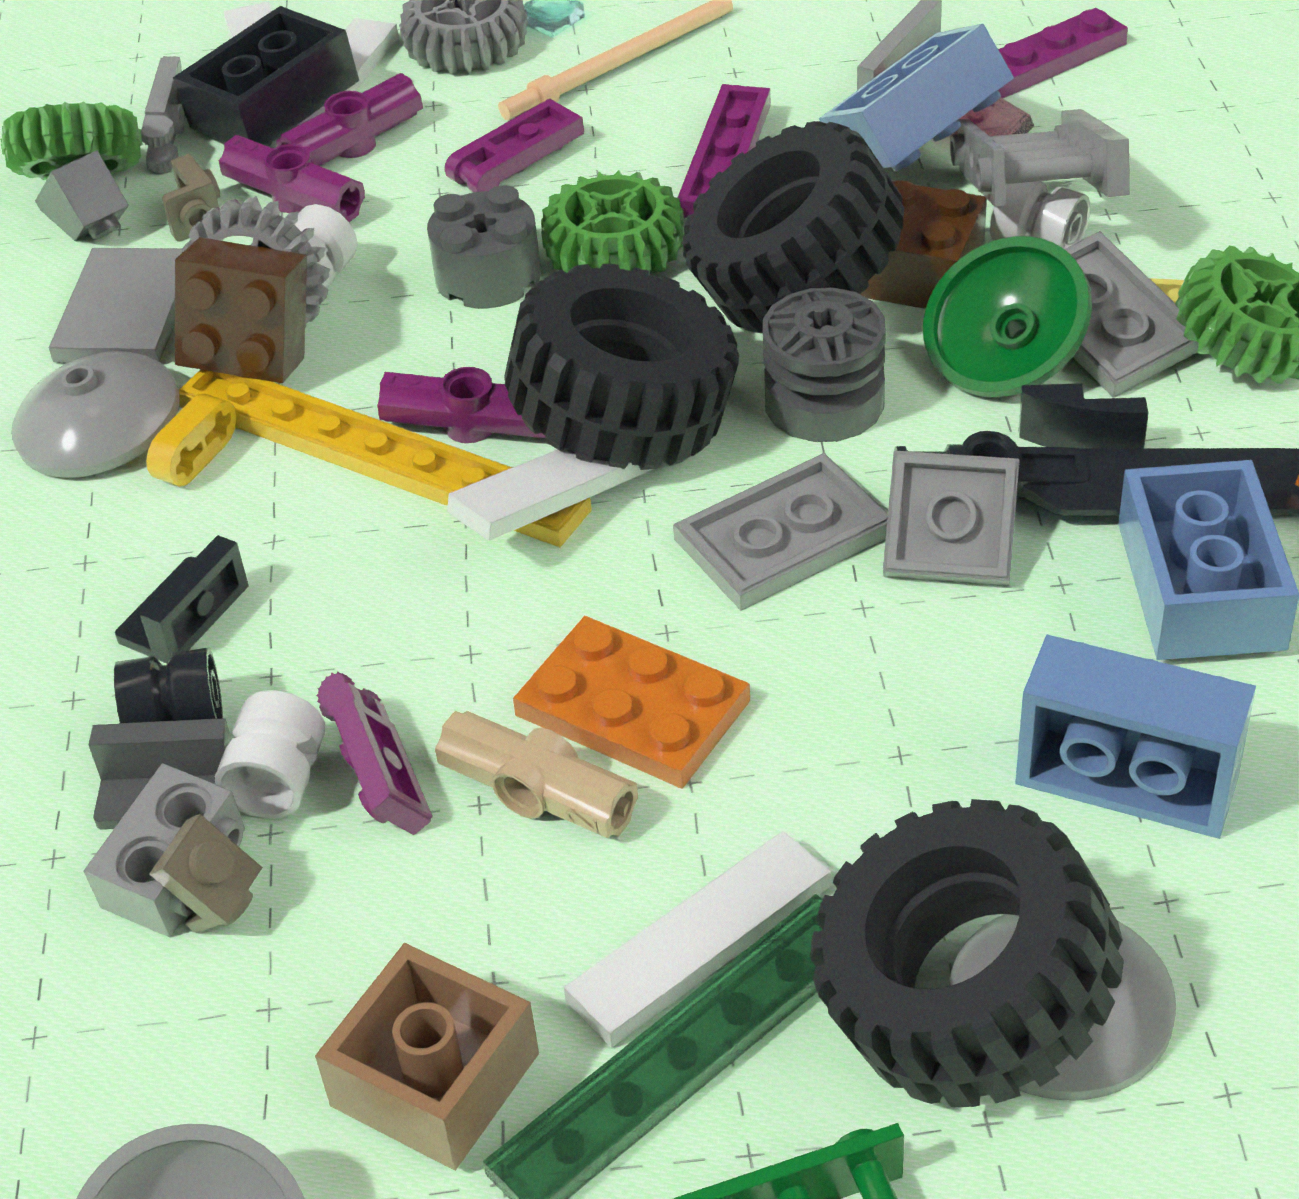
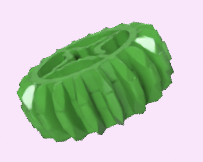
M84 101L80 103L64 102L56 105L45 104L43 107H29L25 111H17L3 121L2 138L0 139L2 155H5L7 168L18 175H24L28 178L38 177L42 180H47L51 171L96 150L111 175L115 172L126 171L139 163L141 158L140 146L143 145L141 129H138L137 117L133 115V112L117 105L106 106L102 102L90 104Z
M620 170L614 175H603L598 171L597 177L587 179L580 176L576 185H561L560 194L549 196L548 206L542 209V246L546 249V256L552 261L553 269H562L566 273L574 266L589 264L591 268H600L602 264L619 265V269L633 271L634 267L648 271L663 272L666 269L667 262L677 260L678 249L683 247L684 219L679 198L673 196L672 187L661 186L659 179L654 177L643 180L640 172L627 176L622 175Z
M1231 245L1224 251L1212 249L1205 258H1199L1196 265H1193L1187 273L1178 291L1179 297L1175 303L1179 308L1176 320L1186 327L1184 337L1199 343L1197 353L1210 354L1216 359V367L1224 364L1234 369L1237 377L1243 373L1251 374L1258 383L1263 382L1267 377L1279 384H1282L1288 377L1299 379V273L1293 269V262L1284 264L1276 260L1272 252L1267 256L1260 255L1251 246L1242 252L1237 247Z

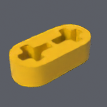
M198 394L152 440L146 460L147 470L150 475L179 487L189 484L232 438L237 421L234 405L229 401L208 394Z

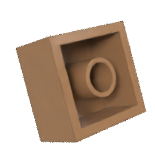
M404 942L319 1049L315 1058L330 1107L456 1171L537 1058L539 1048L530 1001Z

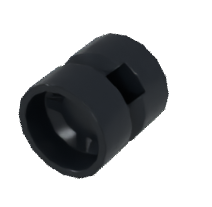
M210 647L171 653L166 665H162L155 656L115 662L114 692L120 723L223 719L220 682Z

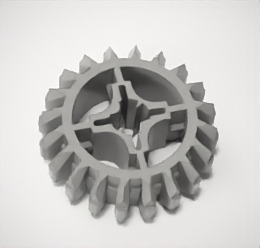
M409 0L402 4L403 13L400 14L401 23L399 27L401 39L404 40V47L408 51L409 58L417 60L418 66H431L433 72L446 69L453 75L457 71H467L470 74L472 70L479 68L487 71L491 64H504L506 57L517 55L518 48L525 45L528 19L523 0Z
M257 196L247 198L242 205L236 198L228 200L221 206V209L218 207L212 208L203 215L202 222H198L190 230L188 236L191 240L183 246L182 252L199 237L223 241L224 238L231 236H247L253 238L251 246L306 254L305 328L306 323L312 322L319 315L320 306L318 304H321L328 295L329 289L323 283L329 278L331 269L317 263L325 256L326 248L311 247L308 241L314 236L315 228H306L301 232L295 226L298 221V212H290L285 218L280 216L278 201L269 202L262 209Z

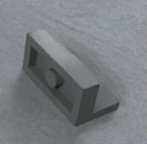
M226 718L92 725L88 746L101 779L93 815L96 827L100 830L114 829L162 763L215 784V774L224 751L232 740Z

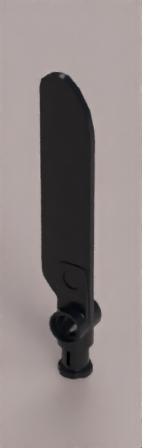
M987 430L968 436L963 444H947L944 451H908L1019 459L1016 498H1026L1054 514L1067 516L1119 515L1124 472L1126 469L1252 460L1271 515H1299V487L1295 485L1299 475V448L1017 446L1016 442L1009 436ZM906 446L894 447V451H908Z

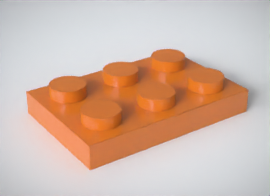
M585 615L513 697L515 716L542 728L552 730L569 740L681 789L685 787L751 701L750 683Z

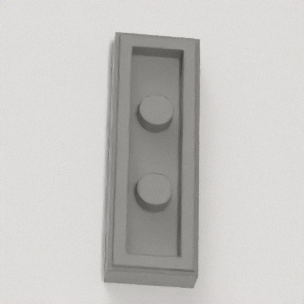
M920 0L857 66V90L935 33L941 32L942 0Z

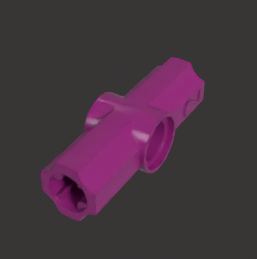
M399 73L362 93L358 91H343L333 94L324 103V113L281 134V138L276 140L277 147L288 144L305 147L310 153L312 163L318 166L338 156L357 158L367 155L376 146V136L416 116L417 112L423 109L421 94L415 88L412 79L403 73Z
M235 135L224 144L223 154L218 160L223 176L271 194L272 201H278L280 212L299 213L305 206L317 204L335 210L350 223L359 215L361 204L365 199V190L362 182L313 164L308 149L301 145L288 144L273 149Z
M460 367L451 370L444 377L385 371L381 379L377 404L379 420L445 428L449 438L464 444L485 440L492 433L546 439L542 433L535 435L525 425L522 415H517L508 398L505 384L493 383L489 373L483 369Z

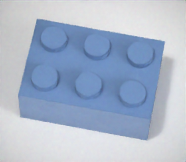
M984 23L935 33L818 119L824 123L830 121L857 131L883 168L892 167L894 171H898L915 162L922 155L919 148L931 139L934 142L940 141L957 131L961 127L959 118L970 110L978 112L995 103L1001 97L998 90L1014 79Z
M1252 460L1126 469L1124 472L1118 526L1156 660L1288 650L1299 592Z
M1046 634L1022 695L1015 784L1220 839L1239 778L1256 685Z

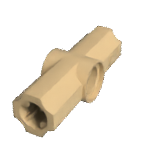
M456 710L442 725L441 736L435 747L438 764L492 787L499 800L516 814L532 819L538 818L544 811H547L606 838H609L611 835L619 837L630 823L634 806L638 800L637 783L580 759L572 745L554 731L545 728H534L526 736L472 712L460 713Z

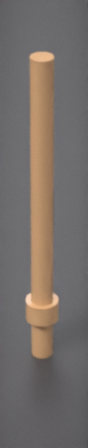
M711 0L553 77L543 75L529 82L526 90L499 102V112L505 120H510L549 98L558 102L561 94L732 12V0Z

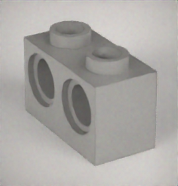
M162 763L83 870L100 908L170 938L183 918L192 915L194 911L157 880L154 879L147 882L153 878L149 873L185 821L199 814L240 847L245 827L232 791Z

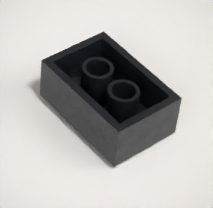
M279 6L175 75L173 80L190 128L224 143L235 135H239L270 147L272 142L278 139L281 134L289 131L322 108L330 96L346 91L359 81L345 29Z

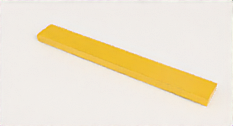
M199 370L179 389V405L181 408H184L198 394H208L229 401L236 409L237 421L235 428L446 506H448L449 493L513 468L271 381ZM589 497L513 531L561 548L592 511L591 499Z

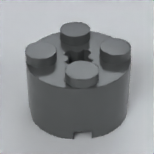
M500 185L493 187L489 191L473 192L464 195L445 194L435 200L433 204L434 212L427 223V234L435 284L443 297L450 300V293L463 298V303L466 307L475 309L496 308L516 302L524 297V287L534 281V285L538 283L541 277V264L535 215L532 208L519 198V192L516 188Z

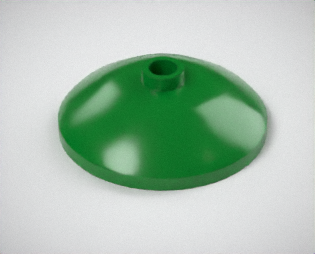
M1013 236L981 245L964 255L948 269L937 283L928 300L923 319V340L927 354L934 367L950 384L969 394L983 397H1004L1021 393L1022 385H1040L1052 378L1071 360L1084 340L1092 314V296L1089 282L1085 273L1071 254L1048 240L1029 236ZM1026 329L1019 337L1012 339L1017 331Z

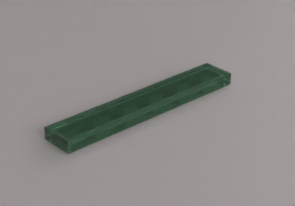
M814 894L483 1160L486 1176L509 1199H569L817 993L813 981L816 966L810 960L811 940L814 931L822 930L815 920L823 899L819 895Z

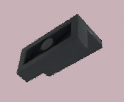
M217 535L196 557L190 556L185 558L115 630L114 633L118 644L149 657L155 656L159 661L166 664L171 653L190 650L249 587L238 543Z

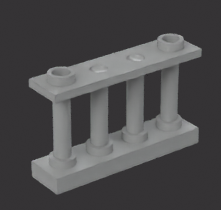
M1083 109L1062 110V125H1055L1054 131L988 136L969 119H959L961 127L958 129V134H951L950 136L952 165L959 166L960 172L994 207L1006 206V184L1083 178L1106 197L1130 195L1129 138Z

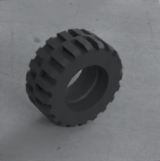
M812 121L807 122L805 127L802 128L796 125L781 130V134L773 138L768 135L756 142V147L744 154L742 151L731 160L732 164L723 173L719 171L709 182L710 187L706 193H700L694 202V214L687 216L684 225L683 257L686 259V265L728 320L735 326L744 328L747 331L763 334V318L770 307L787 295L806 289L838 288L861 294L869 287L868 281L873 275H880L887 266L889 252L896 251L904 222L903 198L863 137L857 131L851 130L847 126L830 121L828 123Z
M589 264L574 266L568 273L562 269L551 273L525 294V299L520 303L504 374L508 398L517 415H522L525 425L535 435L539 433L545 435L547 444L559 451L566 448L575 452L577 459L592 463L593 459L608 461L610 467H620L624 470L628 463H632V465H638L640 470L658 468L662 462L672 466L683 462L690 455L693 457L707 447L711 439L717 435L739 364L738 344L730 325H727L724 315L715 306H707L704 296L693 289L688 292L680 287V282L665 276L661 279L649 275L650 271L636 267L631 271L619 269V265L602 264L600 268H591Z
M971 799L970 807H962L958 801L951 800L932 804V813L919 817L916 812L912 811L894 820L897 826L895 829L881 838L877 833H874L860 845L863 854L853 864L845 861L833 879V884L837 888L833 896L824 895L815 921L822 930L814 931L810 960L816 966L813 981L819 998L828 1008V1014L879 1077L893 1088H904L911 1098L929 1104L940 1103L943 1096L951 1107L980 1106L981 1096L990 1095L997 1104L1020 1097L1019 1087L1034 1080L1041 1087L1060 1075L1055 1067L1069 1055L1077 1060L1093 1042L1088 1032L1094 1023L1100 1026L1106 1023L1115 1004V1000L1108 991V988H1118L1122 981L1124 960L1118 950L1123 939L1119 923L1110 909V903L1080 853L1075 850L1068 836L1054 823L1042 821L1037 812L1020 805L1009 804L1005 810L1000 801ZM1010 914L1019 916L1015 931L1006 947L982 971L965 981L951 986L936 989L915 988L916 978L925 958L933 947L949 932L968 921L988 915Z

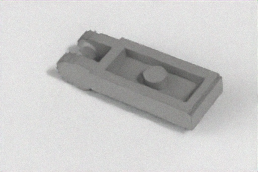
M163 56V58H160L144 111L145 117L141 129L142 142L148 145L147 155H145L147 169L149 168V171H153V173L171 172L172 165L170 160L179 157L178 147L173 144L176 134H183L185 115L173 77L182 71L181 59L178 56Z

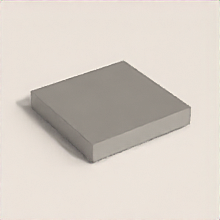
M893 451L883 576L1009 586L1019 459Z

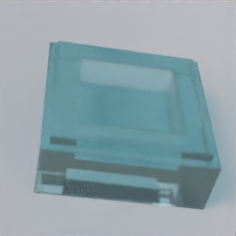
M530 0L523 4L524 9L527 10L528 25L526 26L552 38L585 18L584 3L578 0Z

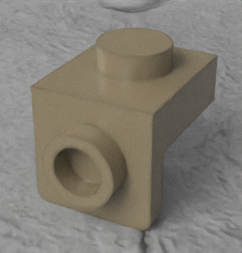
M190 154L170 160L178 189L166 193L162 197L171 235L178 242L189 238L188 235L191 228L198 222H202L205 213L212 208H219L217 199L220 198V190L210 169L203 170Z
M199 814L185 821L149 875L194 911L192 915L188 916L184 924L193 932L198 933L219 925L229 926L245 912L253 898V893L249 891V888L263 867L205 817Z

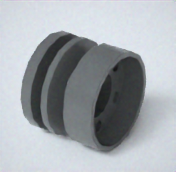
M810 288L789 294L770 307L763 318L765 412L775 427L791 437L811 442H838L861 435L877 423L885 405L884 363L886 328L885 316L873 301L857 292L848 290Z

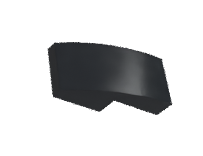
M1082 383L1022 385L1018 427L1019 438L1045 447L1144 448L1149 415L1146 397L1085 399Z

